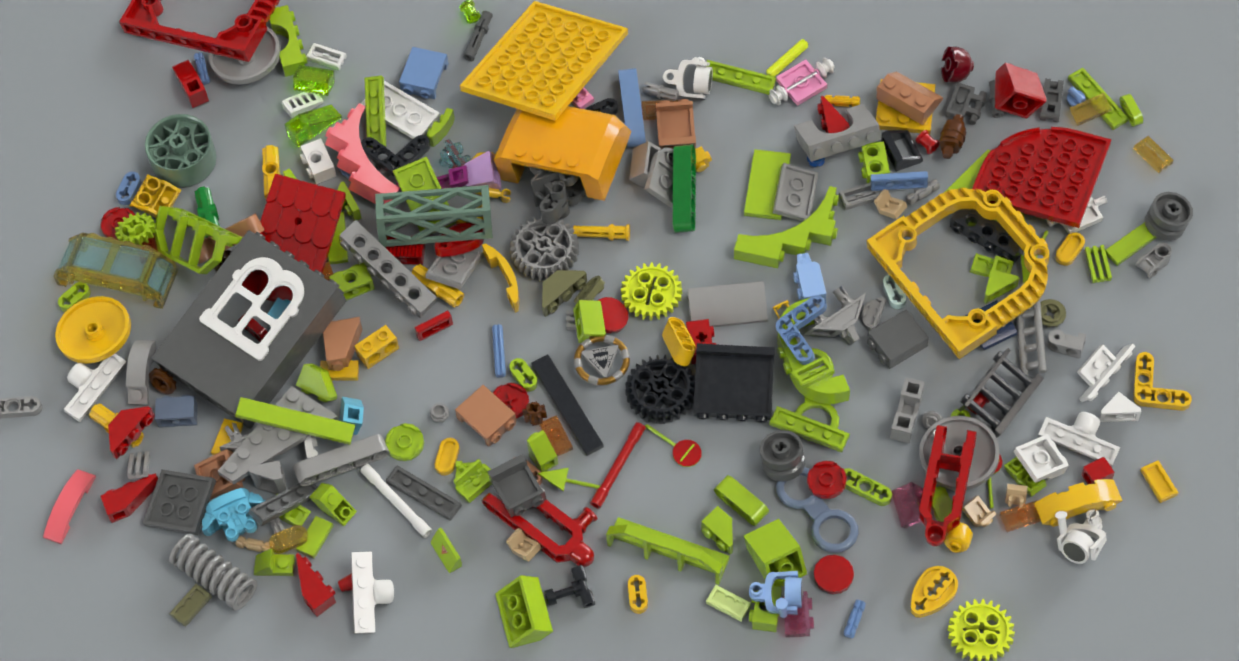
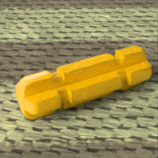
M825 95V98L834 106L849 107V105H852L854 107L860 105L859 96H852L850 98V96L835 95V97H832V95Z

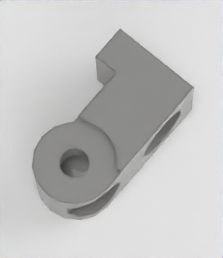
M1052 330L1049 333L1047 345L1054 352L1080 359L1086 334L1078 333V337L1064 334L1061 330Z

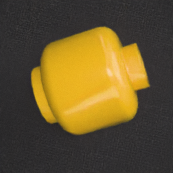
M960 522L959 526L946 533L944 543L952 552L967 551L973 538V532L967 524Z

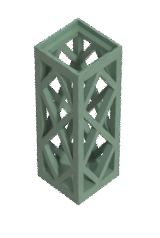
M489 185L375 194L378 238L384 247L493 238ZM481 192L482 197L472 193ZM440 195H443V196H441V197H439V198H437V199H435V200H433V201H432V200H429V199H426V198H423V197H427V196H440ZM457 195L472 200V202L458 209L442 204ZM393 199V200H391V201H389V202H387V203L384 204V200ZM408 199L423 204V206L409 213L393 208ZM433 208L440 210L437 212H428ZM459 219L475 224L461 233L445 228V226ZM432 220H441L435 224L427 222ZM410 223L426 228L412 237L396 232V230ZM483 228L485 232L475 233ZM434 232L445 234L442 236L426 237ZM387 236H390V237H393V238H396V239L387 240Z

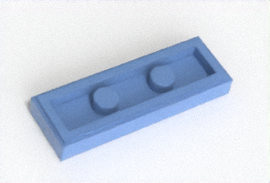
M927 171L871 175V191L928 187Z

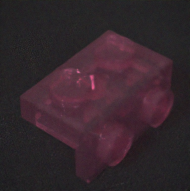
M913 482L892 491L898 517L903 528H908L921 522L919 519V507L923 488Z
M803 591L802 608H798V615L787 614V617L784 618L785 637L810 636V629H814L813 617H809V610H812V598H808L807 591Z

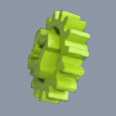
M139 212L135 216L129 214V218L123 217V222H118L119 227L115 228V235L120 244H124L125 247L131 245L132 248L137 244L142 246V242L148 243V238H153V233L156 232V224L150 215L147 216L146 213L140 215Z

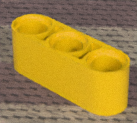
M670 317L662 332V337L673 360L681 366H688L696 351V346L684 322L679 318Z

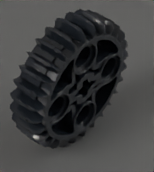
M656 355L655 360L649 356L648 362L642 359V365L636 363V370L631 369V375L627 376V382L625 383V394L627 402L630 403V408L634 409L636 415L641 413V419L647 416L648 422L652 418L655 419L656 424L659 419H662L664 424L666 419H670L673 422L674 416L680 419V413L686 415V409H691V403H694V390H696L695 376L692 375L691 369L677 364L672 357L670 360H667L666 355H664L663 359ZM655 370H661L659 374L653 372ZM669 373H674L675 375H674V376H669L668 374H669ZM643 378L649 379L648 381H641ZM681 379L685 383V390L678 386ZM636 388L644 392L641 399L637 396ZM681 397L680 400H674L673 398ZM648 402L654 403L653 405H647ZM663 404H665V405H667V406L669 407V408L660 409Z

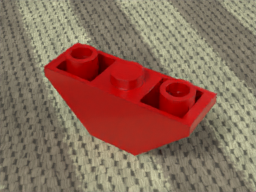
M146 406L121 410L108 424L110 451L115 459L124 455L129 445L140 437L143 429L153 422L155 415L152 408Z

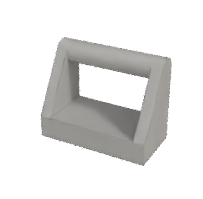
M279 460L249 467V472L256 489L272 494H279L287 489L286 477Z

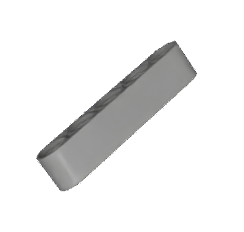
M376 434L353 442L351 445H345L302 460L293 466V470L300 486H309L387 457L390 452L382 435Z

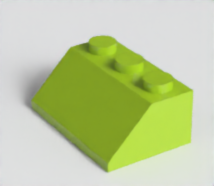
M520 575L495 593L510 648L541 641L553 632L538 577Z

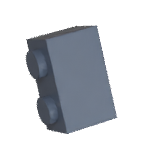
M182 395L181 397L164 396L156 398L155 421L159 428L197 425L198 404L194 396Z

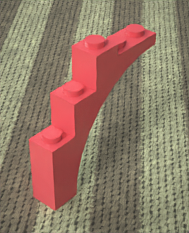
M359 103L355 109L352 108L347 116L348 120L344 119L342 123L337 122L333 128L329 127L325 135L328 137L325 145L339 152L337 156L339 162L336 167L351 174L348 180L351 182L348 189L376 204L375 194L398 192L400 187L377 171L362 148L359 138V123L365 106ZM393 199L384 200V204L387 203V202H389V201H391V200H393Z

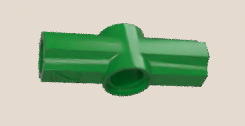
M199 187L194 191L198 205V216L220 226L218 222L219 215L213 202L210 187Z

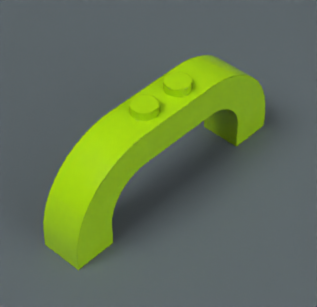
M809 298L800 300L790 305L783 312L781 317L786 315L788 312H790L791 310H793ZM798 313L796 319H804L806 317V313ZM812 320L805 326L815 324L814 320ZM786 324L782 325L785 330L788 329ZM777 331L778 356L780 359L783 358L785 373L789 374L795 388L803 396L823 404H837L849 401L850 388L844 374L825 378L801 390L799 384H796L795 379L791 377V372L804 365L798 362ZM795 337L791 339V345L798 344ZM810 370L807 371V372H805V373H803V374H801V375H799V377H801V376H803V375L809 373Z

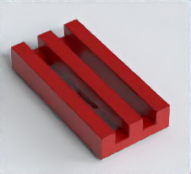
M447 310L414 327L418 340L422 341L453 325L452 316Z

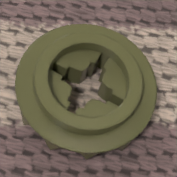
M1053 299L1041 301L1042 325L1044 324L1048 328L1051 326L1057 328L1059 324H1063L1066 318V309L1063 304ZM1048 310L1051 313H1055L1053 318L1050 315L1046 316Z

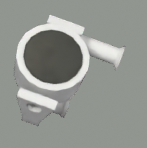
M694 57L692 60H682L678 70H666L663 74V79L668 84L676 85L679 96L706 99V95L703 94H710L713 69L712 67H706L710 63L705 62L704 58ZM690 64L697 66L694 74L693 90L694 93L698 94L686 93L684 89V75L686 68ZM670 74L674 75V78L672 80L668 78Z
M1089 510L1086 513L1087 519L1083 524L1073 523L1068 528L1066 524L1067 513L1059 511L1055 514V517L1058 518L1060 536L1057 538L1058 549L1071 562L1083 564L1090 556L1091 560L1095 561L1107 541L1106 533L1102 530V519L1099 517L1098 510ZM1091 537L1097 539V541L1094 543Z

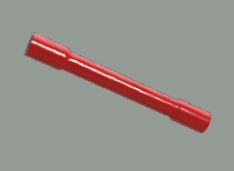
M636 422L627 441L590 502L593 507L600 509L609 490L646 429L643 424Z

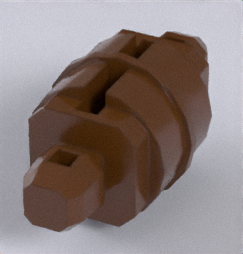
M956 114L952 119H948L940 132L939 144L944 159H950L953 154L959 153L965 142L967 132L963 116L960 114Z

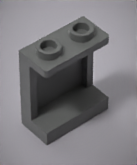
M523 454L488 471L489 480L510 517L522 515L527 509L533 506L537 507L546 500L545 491L539 486Z

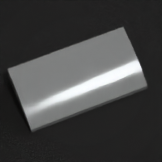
M764 281L688 289L691 321L709 319V324L713 327L768 322Z

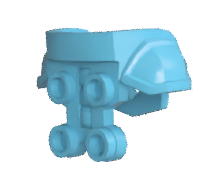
M245 488L235 489L213 499L207 504L206 513L202 519L203 534L210 536L222 528L227 540L234 542L239 538V535H243L245 532L254 533L258 527L255 520L248 514L249 510L266 500H263L259 494L249 492Z

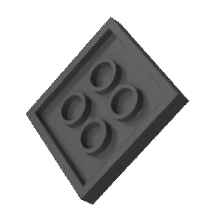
M162 469L143 524L147 527L198 535L216 480L211 477Z

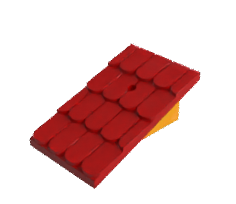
M275 174L260 220L264 231L260 234L266 238L267 242L273 241L280 247L279 250L283 252L288 251L295 256L294 259L298 262L302 260L307 263L312 271L316 269L323 274L346 194L339 190ZM255 270L246 277L242 286L253 294L260 295L268 284V275L262 270ZM279 286L271 292L266 300L275 302L277 298L292 301L293 292L287 286Z

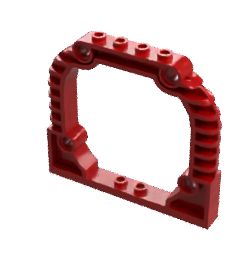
M132 0L119 23L124 33L249 62L267 31L266 23L270 20V16L274 13L275 7L279 4L280 0H255L247 14L239 15L235 19V25L219 32L216 38L196 32L184 31L180 28L175 29L159 25L157 17L164 10L161 0Z

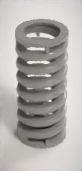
M187 534L182 537L171 551L169 562L172 565L178 566L179 570L186 572V575L194 578L197 583H202L205 589H210L213 595H218L221 601H226V604L234 610L244 607L256 591V580L252 577L248 578L246 573L240 574L238 567L232 568L230 561L224 562L222 555L216 556L215 550H208V546L205 543L200 544V540L193 534ZM182 549L179 554V557L176 559L178 550Z

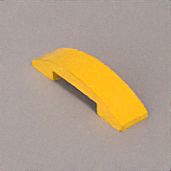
M486 243L482 244L483 254L491 269L499 266L510 286L506 288L507 298L515 313L518 312L520 304L518 285L511 266L496 249Z

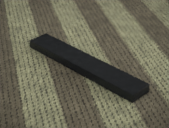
M547 354L531 362L533 369L586 456L603 448L604 444L550 356Z

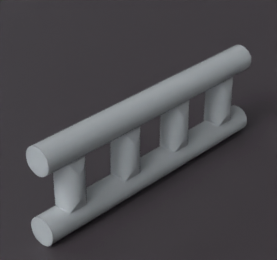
M1037 302L1033 309L1027 310L1016 317L1020 370L1027 376H1029V370L1039 368V373L1041 374L1047 372L1041 304ZM1034 317L1035 326L1024 329V319ZM1035 334L1036 343L1026 346L1025 336ZM1037 351L1038 360L1027 363V353Z

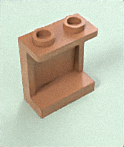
M680 99L678 102L664 100L657 103L656 118L659 148L674 149L675 146L693 144L696 149L693 101Z
M484 385L478 388L455 409L457 419L461 422L465 421L485 439L488 447L493 443H497L506 431L514 428L517 422L515 413Z

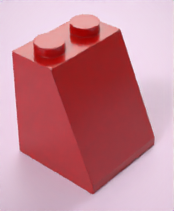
M1006 62L996 70L995 109L1027 119L1046 102V96L1037 73Z

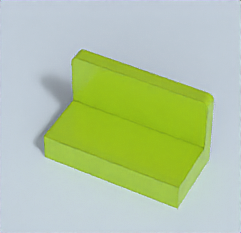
M579 300L573 308L578 343H582L590 336H605L601 302Z

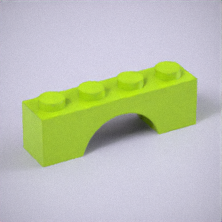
M288 5L276 7L274 13L270 16L272 30L276 35H282L289 40L287 46L280 51L279 55L285 77L306 72L304 64H308L305 53L301 54V50L304 48L302 40L297 39V36L300 35L298 26L293 25V22L296 21L294 12L289 11Z

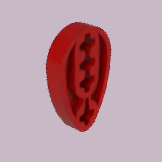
M468 222L459 223L449 229L461 233L475 224ZM481 229V230H479V231H477V232H475V233L483 232V229ZM484 239L435 243V254L439 257L464 254L480 247Z

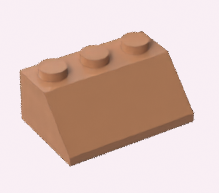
M896 71L887 74L877 86L876 99L923 125L941 103L943 97Z

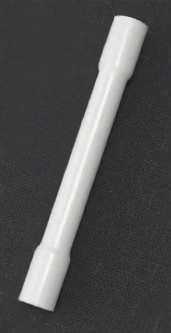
M369 464L361 468L360 472L365 478L377 487L423 538H427L433 530L427 523L414 513Z

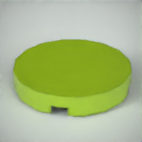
M404 423L390 429L386 435L385 443L391 457L399 461H409L419 456L422 452L424 438L418 427L413 424Z

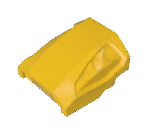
M147 174L129 206L157 218L159 206L172 207L181 189L165 180Z

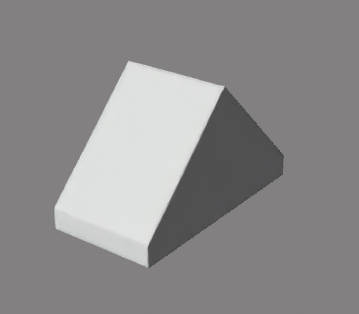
M1118 392L1101 410L1099 419L1100 422L1139 421L1141 408Z

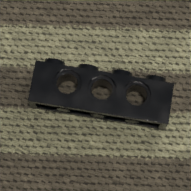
M960 209L950 218V227L955 233L966 236L972 243H978L989 253L993 252L999 257L1014 261L1013 265L1024 252L999 222L985 219L976 209ZM969 222H972V223H975L976 225L973 226V227H971V226H968V223H969ZM984 233H989L991 235L985 236ZM1002 242H1003V243H1006L1007 245L1003 246V245H1000L999 243H1002Z

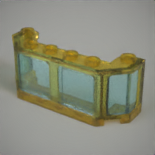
M82 232L69 238V244L59 268L56 269L53 275L57 285L66 287L68 282L73 284L74 281L139 295L142 296L143 301H147V299L154 300L153 306L163 309L178 272L173 260L148 245H136L133 242H123L113 237L105 238L95 233L88 234Z

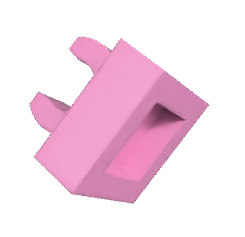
M583 87L571 103L576 108L585 109L594 103V97Z

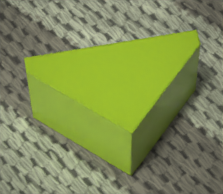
M991 270L984 297L985 304L1018 287L1020 278L1017 275Z

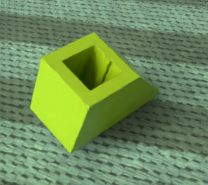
M313 363L303 365L296 386L302 388L301 391L306 394L318 396L317 399L320 401L336 400L338 396L329 372Z
M544 430L531 434L526 440L529 457L540 472H546L558 465L557 455Z
M321 483L309 497L321 511L342 526H345L357 512L335 487L330 484Z
M717 506L701 521V532L706 538L713 539L721 551H726L731 555L733 553L732 518Z

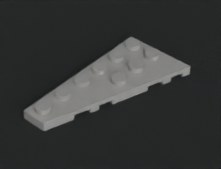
M293 386L276 403V406L338 420L336 414ZM259 423L221 466L218 474L232 484H236L250 475V466L271 462V459L277 455H282L305 441L309 435Z

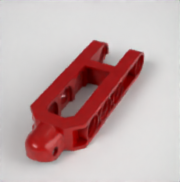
M937 425L919 507V519L926 527L925 539L931 546L943 544L946 533L959 526L977 431L967 430L962 454L957 456L943 453L947 426ZM940 469L959 472V476L956 478L955 496L953 495L951 514L949 513L944 518V522L932 520L931 515Z
M488 493L482 499L483 505L515 531L517 528H520L527 537L538 542L542 547L540 550L556 563L571 560L577 566L583 565V567L593 563L594 552L583 542L582 526L547 499L535 508L542 512L546 519L550 518L559 525L562 531L565 530L572 535L565 545H558L520 515L510 517L502 501L493 494Z

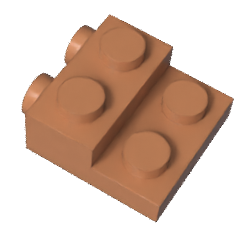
M228 449L194 465L196 475L211 477L216 480L210 500L223 493L243 488L242 482L245 481V478L236 484H232L218 474L221 466L234 453Z

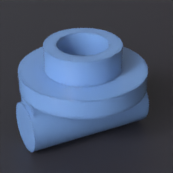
M1072 86L1068 90L1067 102L1073 107L1082 106L1086 100L1085 94Z

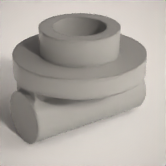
M936 411L924 412L922 423L925 428L929 429L933 424L942 420L943 417Z

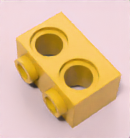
M384 325L354 345L357 357L367 369H370L399 349L397 337L387 325Z

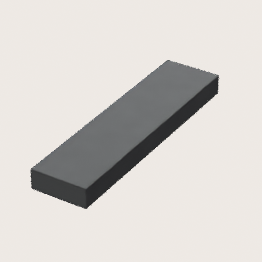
M398 465L386 479L387 484L450 521L462 506L459 501Z
M298 483L250 508L248 514L260 526H263L310 501V495L318 487L315 484L300 486Z

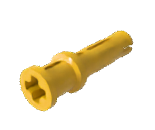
M614 224L609 226H573V234H576L577 237L608 238L610 241L614 239L630 240V224H626V226H615Z

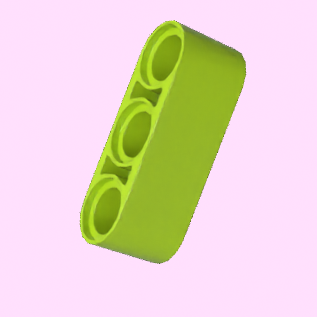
M727 475L713 489L722 501L753 526H756L769 513L768 507L730 475Z

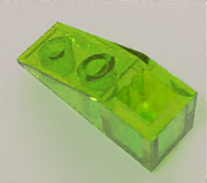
M332 105L298 114L284 124L287 136L297 147H300L341 119L342 115Z

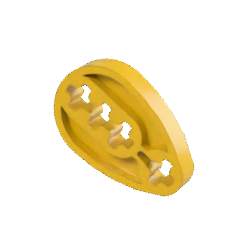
M933 566L922 573L911 597L910 611L913 616L921 618L932 615L947 606L954 599L958 589V580L950 569L943 566ZM947 575L948 581L944 580L942 583V588L938 587L936 589V594H932L931 596H929V591L934 590L935 583L939 584L941 581V576L945 577ZM925 601L923 610H916V605L920 606Z

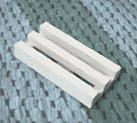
M313 43L306 56L308 61L336 70L341 69V65H343L344 59L347 57L344 52ZM329 54H330V55L337 56V57H340V58L338 59V58L329 56Z

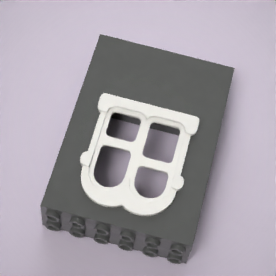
M250 230L247 231L151 357L165 372L168 371V374L173 376V378L237 421L243 423L249 429L256 422L235 417L240 397L270 404L347 301L343 296L344 292L338 288L339 284L334 280H326L325 276L318 270L312 271L309 269L310 266L304 261L300 260L298 262L294 259L295 256L288 251L283 252L279 250L280 247L273 241L269 243L259 232L253 233ZM255 270L266 272L269 278L267 286L260 295H255L242 286L246 277ZM287 286L293 292V299L278 319H274L263 312L261 306L275 288ZM239 293L250 300L252 306L237 326L232 328L218 319V314L233 294ZM253 317H258L271 326V329L259 344L242 335L243 329Z

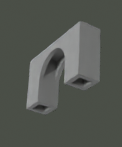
M864 104L846 109L850 128L842 132L824 133L818 130L812 120L794 125L797 142L811 162L881 140L879 124Z

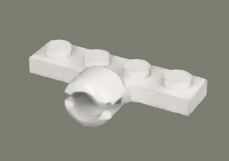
M114 354L103 360L95 370L88 368L82 363L75 364L69 371L67 379L69 383L78 388V392L64 408V412L81 422L127 365V361Z
M1080 412L1072 426H1067L1046 417L1038 434L1039 437L1047 434L1054 443L1094 460L1105 457L1111 467L1120 450V447L1096 437L1100 419L1088 412Z
M352 552L354 634L375 633L374 607L377 604H390L393 601V582L391 580H376L373 578L372 552Z

